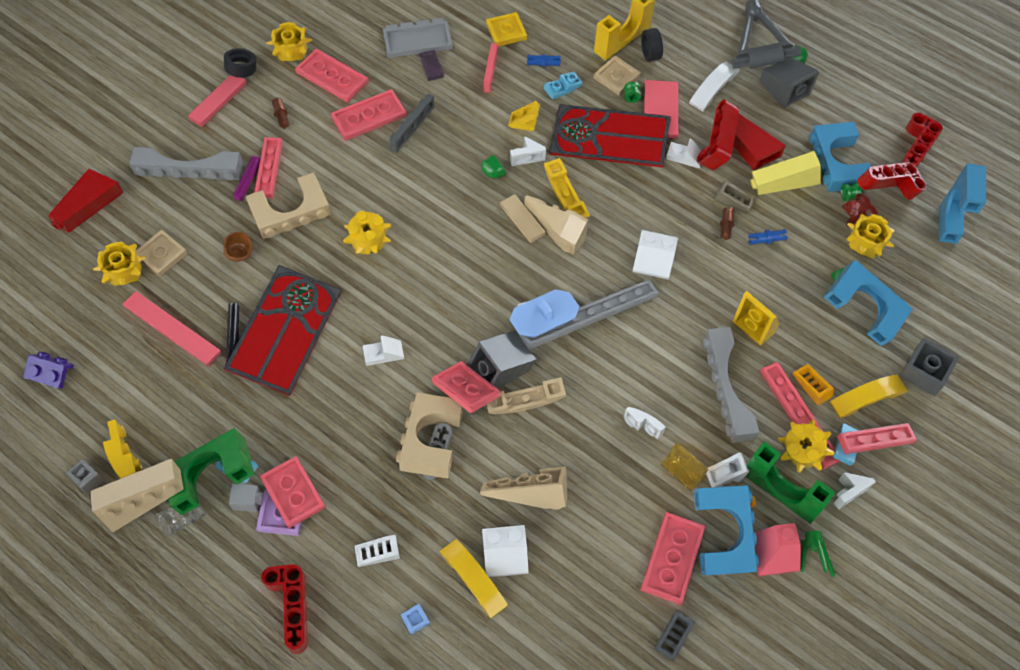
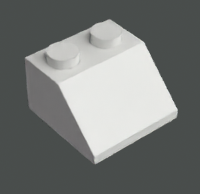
M642 230L632 272L669 280L678 238Z
M525 525L482 529L485 572L488 577L528 574Z

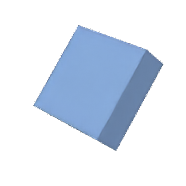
M420 604L400 614L411 635L430 624Z

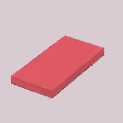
M317 48L295 68L297 74L347 103L369 82L368 77Z
M645 80L644 113L671 116L668 138L674 139L678 138V82Z
M391 89L332 112L330 115L344 141H347L407 116V112Z
M665 512L640 591L682 605L706 526Z

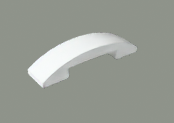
M728 62L719 65L701 84L689 104L703 112L712 103L713 97L728 81L731 82L740 69H733V66Z

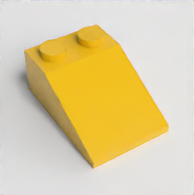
M746 291L732 322L761 346L776 333L780 322L775 314L749 292Z

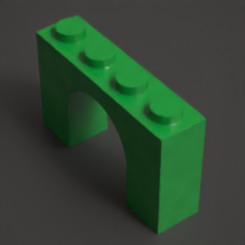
M235 428L174 461L181 470L183 490L168 500L170 507L181 516L200 506L196 483L201 472L210 464L222 461L225 475L236 485L255 475L246 440Z
M764 441L748 462L749 472L745 477L811 524L836 492L818 479L811 488L807 489L789 482L776 467V462L781 453Z

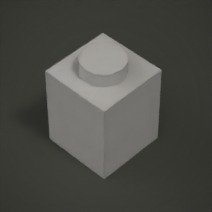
M232 484L229 499L231 508L234 511L258 512L259 505L262 504L263 493L258 485Z

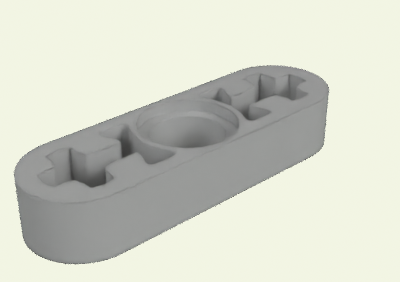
M446 423L438 424L433 431L428 446L448 450L452 439L451 427ZM446 430V434H444L442 442H440V433ZM422 474V476L427 480H433L437 478L435 476Z

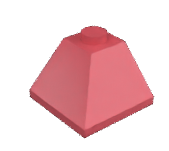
M795 523L775 525L755 532L757 536V545H754L755 554L759 557L758 577L800 571V540Z

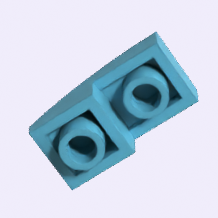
M575 72L560 75L559 80L545 83L544 90L551 99H555L582 86L583 83Z

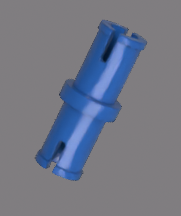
M527 55V66H560L561 55Z
M765 230L760 233H749V239L756 238L749 240V244H771V242L786 241L788 236L780 235L786 234L787 230Z

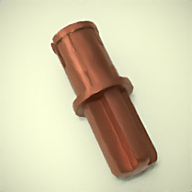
M276 97L272 100L274 116L278 120L279 127L286 129L289 126L287 110L284 108L282 99Z
M728 207L723 209V217L720 221V237L725 241L731 238L732 228L735 224L733 221L735 211L732 207H730L729 213H727Z

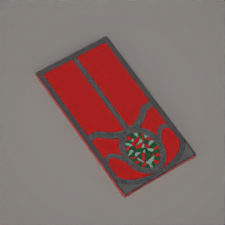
M560 104L558 107L559 110L549 155L663 168L671 116Z
M279 265L227 361L224 370L290 396L342 290Z

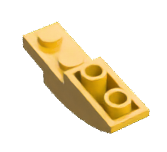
M116 419L108 421L111 440L103 442V445L114 471L121 479L142 470V464L139 458L136 459L130 453L129 446L124 441V437L127 436L124 426H120Z

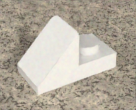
M524 137V148L510 150L511 166L544 161L546 148Z
M691 138L688 146L671 142L666 159L700 168L701 164L697 163V157L702 150Z
M382 335L380 343L363 345L366 366L404 359L401 340Z
M739 452L706 468L705 472L713 488L723 486L731 481L740 482L748 474L749 470L742 453Z
M843 473L839 481L845 488L837 494L839 498L834 502L835 506L841 509L869 490L876 481L869 477Z

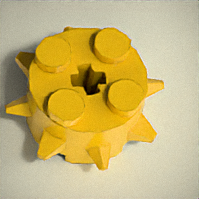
M286 22L280 24L279 28L272 30V40L266 42V44L274 46L272 55H277L279 60L283 62L305 58L308 48L307 42L312 41L310 38H305V27L300 28L296 26V23Z
M359 211L349 221V225H344L349 235L343 242L352 244L357 254L368 255L370 252L376 254L378 250L380 251L384 247L386 242H391L386 237V231L391 228V224L384 223L379 214Z
M860 214L856 224H847L852 229L847 241H849L850 248L868 258H874L876 255L879 257L886 246L894 247L889 240L895 231L889 228L887 225L889 222L881 216L875 214L865 216Z
M113 242L106 245L104 251L98 252V266L94 267L93 270L102 271V283L110 282L114 286L126 285L140 278L142 268L140 261L146 259V257L137 256L135 253L137 245L135 243L128 246L124 242Z
M811 420L809 424H795L791 422V430H789L786 437L778 438V441L785 445L786 450L781 456V460H791L797 466L798 473L803 468L812 467L821 471V462L825 456L834 455L835 453L827 448V439L832 435L831 432L820 430L819 427L815 426V420ZM809 443V446L803 449L802 444Z

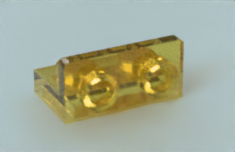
M678 442L671 448L669 455L661 463V466L689 491H692L705 478L709 470Z

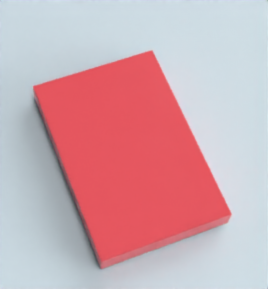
M462 361L432 377V383L469 413L475 412L501 396L499 389Z
M297 456L259 476L288 529L326 508Z

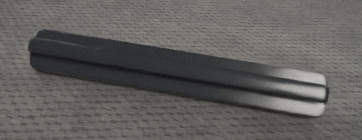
M237 302L228 304L226 363L238 343L240 306Z

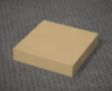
M614 56L594 73V79L619 96L624 92V85L628 82H635L640 77L641 72L617 56Z
M160 230L135 251L137 256L146 257L141 262L159 277L188 254L185 248L163 230Z

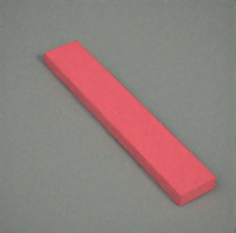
M137 291L123 303L124 308L209 367L221 354L220 349Z
M775 362L762 368L760 373L790 420L795 424H809L811 420H815V426L822 430L780 364ZM827 439V448L834 451L835 448ZM827 455L821 462V466L825 470L841 461L833 458V455Z

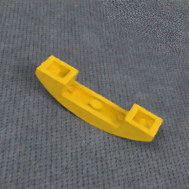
M558 158L544 163L549 182L563 210L566 212L569 209L584 218L590 217L584 202L579 200L567 177V170L561 159Z
M891 375L854 388L831 400L830 404L839 419L878 401L886 398L892 399L907 393L908 390L898 375Z
M457 539L439 551L477 598L478 603L490 619L508 606L482 567Z

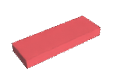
M491 43L484 77V92L486 93L491 92L498 56V45L496 43Z

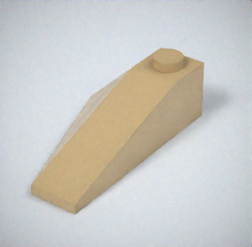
M526 195L524 206L563 251L574 255L586 240L589 220L568 209L565 212L560 210L557 205L551 207L540 199Z

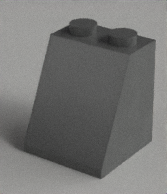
M790 57L784 59V62L766 67L762 71L760 82L785 108L811 94L819 71Z
M514 330L480 341L467 366L499 389L530 371L536 358Z

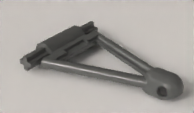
M748 0L745 9L746 19L736 59H732L733 69L750 66L751 69L784 62L785 58L801 55L800 46L793 47L792 43L762 10L760 1ZM759 19L778 40V43L747 49L753 21Z

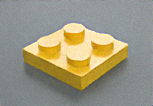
M517 12L486 19V25L494 43L498 47L527 40L526 31Z

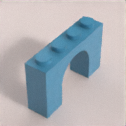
M854 122L817 125L813 127L812 132L809 134V141L813 145L821 165L823 182L827 186L828 192L841 191L843 184L852 185L853 183H858V177L871 167L870 163L846 165L838 162L831 155V149L855 145L859 133Z
M967 163L939 206V241L957 244L964 235L965 211L979 214L986 204V166Z
M854 260L844 267L823 297L839 309L849 302L856 291H863L869 294L876 302L878 316L867 332V335L882 346L892 341L913 308L897 296L892 289L883 284L875 275L864 268L861 263Z
M748 485L694 489L695 510H725L734 516L739 526L738 539L730 549L721 552L700 553L702 575L757 572L759 557L755 554L754 546L757 545V536L753 532L752 524L755 522V516L750 507L753 497Z

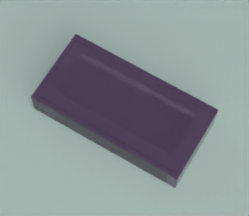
M435 50L419 53V59L427 80L432 81L444 78V73Z

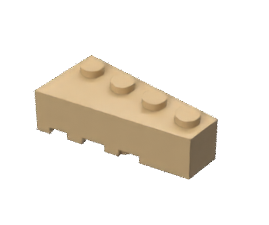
M169 459L90 491L92 512L112 532H115L182 491L181 470L172 459Z

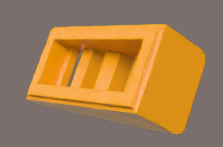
M809 364L793 372L795 379L818 406L833 397L834 388ZM807 373L810 374V375L806 376L805 378L802 377L803 375H805V374H807Z

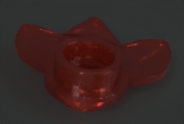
M857 193L855 201H848L842 205L843 210L851 216L846 222L847 227H849L848 223L856 224L860 214L867 216V210L871 211L872 214L878 215L877 209L871 205L870 199L864 194Z

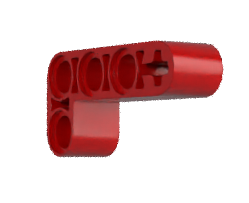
M726 99L721 100L716 107L709 146L704 148L697 157V163L712 171L728 162L734 145L739 107Z
M914 113L906 126V131L917 139L901 163L909 162L918 168L942 132V124L922 113Z
M909 162L872 166L857 179L859 186L864 190L898 186L903 196L908 200H913L926 189V184L919 171Z
M296 564L268 567L262 572L261 580L268 590L283 591L285 645L293 654H301L308 645L305 574L300 566ZM293 573H299L298 579L294 581L289 580ZM271 576H278L274 583H268V579ZM300 594L298 601L290 602L291 596ZM296 615L301 616L297 624L290 623L292 617ZM294 632H296L297 637H298L299 640H300V641L297 642V646H294V645L292 644V643H294L295 640H296V636H295Z

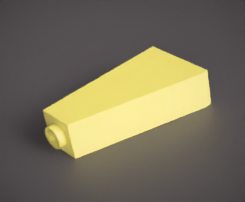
M815 151L753 171V179H750L753 190H757L758 195L821 184V165Z

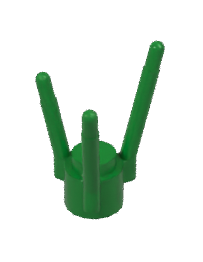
M818 530L806 532L805 539L801 540L800 571L804 572L807 548H809L810 551H818L823 571L827 573L829 569L831 576L835 577L822 532Z

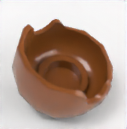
M233 232L226 236L224 239V255L229 260L241 262L251 255L252 241L246 234Z

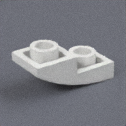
M628 407L625 411L624 418L630 427H634L638 431L644 426L646 432L657 439L663 435L666 426L656 418L631 407Z

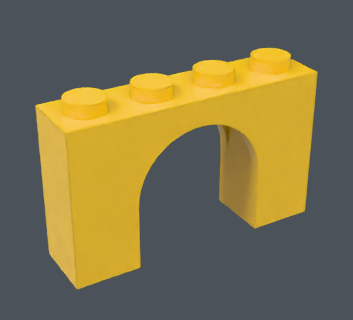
M632 0L630 13L622 26L610 15L598 22L594 52L606 61L640 36L642 31L649 29L655 0Z

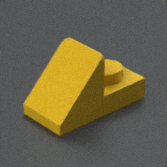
M534 101L511 112L508 126L534 131L540 104Z

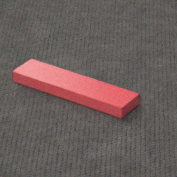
M228 76L188 115L189 120L203 127L247 84L246 80L240 77Z
M264 137L254 193L263 190L266 198H273L283 143L282 138Z
M909 423L840 433L837 436L844 454L914 444L917 441Z

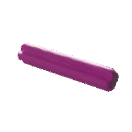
M253 155L234 191L233 197L235 200H243L259 167L260 158Z

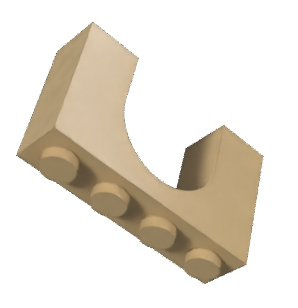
M314 172L297 178L304 200L300 207L294 211L282 213L273 210L269 206L263 190L245 196L262 239L273 237L276 234L290 231L293 228L307 225L310 222L324 219L331 215L329 204Z
M416 393L415 400H411L410 403L411 416L406 418L405 428H407V431L401 437L402 450L397 452L396 462H399L400 471L448 479L452 464V450L426 446L419 441L417 435L421 429L431 424L446 423L449 426L460 427L464 410L461 405L449 397Z

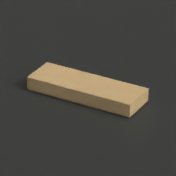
M515 194L500 202L502 209L530 243L545 235V230Z

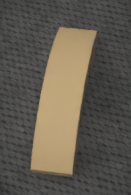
M562 377L543 381V385L514 392L504 393L503 390L499 398L487 404L489 414L514 413L558 401L566 397Z

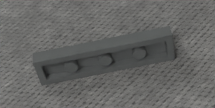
M428 93L424 99H421L416 109L410 112L406 121H403L396 133L391 135L389 140L391 151L397 153L435 108L433 95Z

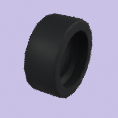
M657 28L642 31L641 45L646 61L660 60L663 56V41L660 31Z
M231 49L224 54V69L229 75L234 77H249L256 72V56L247 49ZM234 62H245L246 64H236Z

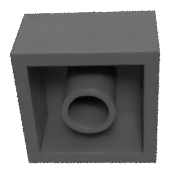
M923 338L914 349L899 377L936 396L944 387L959 357Z

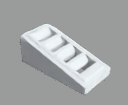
M396 535L382 537L354 546L358 567L400 559ZM386 545H391L392 552H387ZM379 546L383 548L382 555H379ZM370 548H374L375 557H371ZM366 549L367 559L363 560L361 550Z

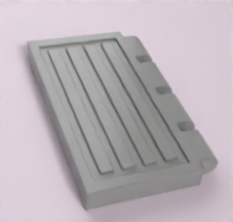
M443 18L432 19V23H429V20L416 21V25H413V22L400 23V27H397V24L385 25L386 29H383L388 58L453 49L448 23Z

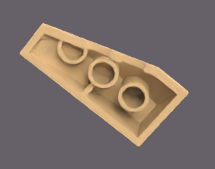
M566 467L539 470L540 474L528 476V473H523L514 480L505 477L483 482L480 494L529 506L558 510L566 507L567 503Z

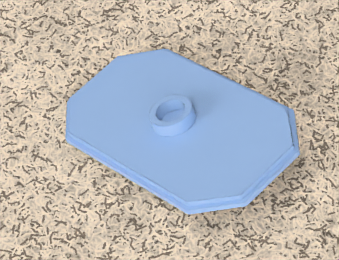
M555 289L515 307L510 321L519 335L534 338L575 319L579 305L570 292Z

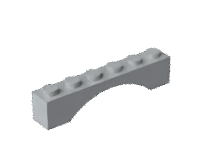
M134 147L129 165L134 175L240 180L243 161L240 152L222 151L201 160L180 161L164 157L152 148Z
M731 327L708 329L706 336L703 337V345L708 350V364L712 365L713 369L712 380L718 388L716 394L717 399L721 400L722 417L726 419V434L730 436L732 443L755 440L759 434L755 415L738 399L729 381L728 359L735 344Z

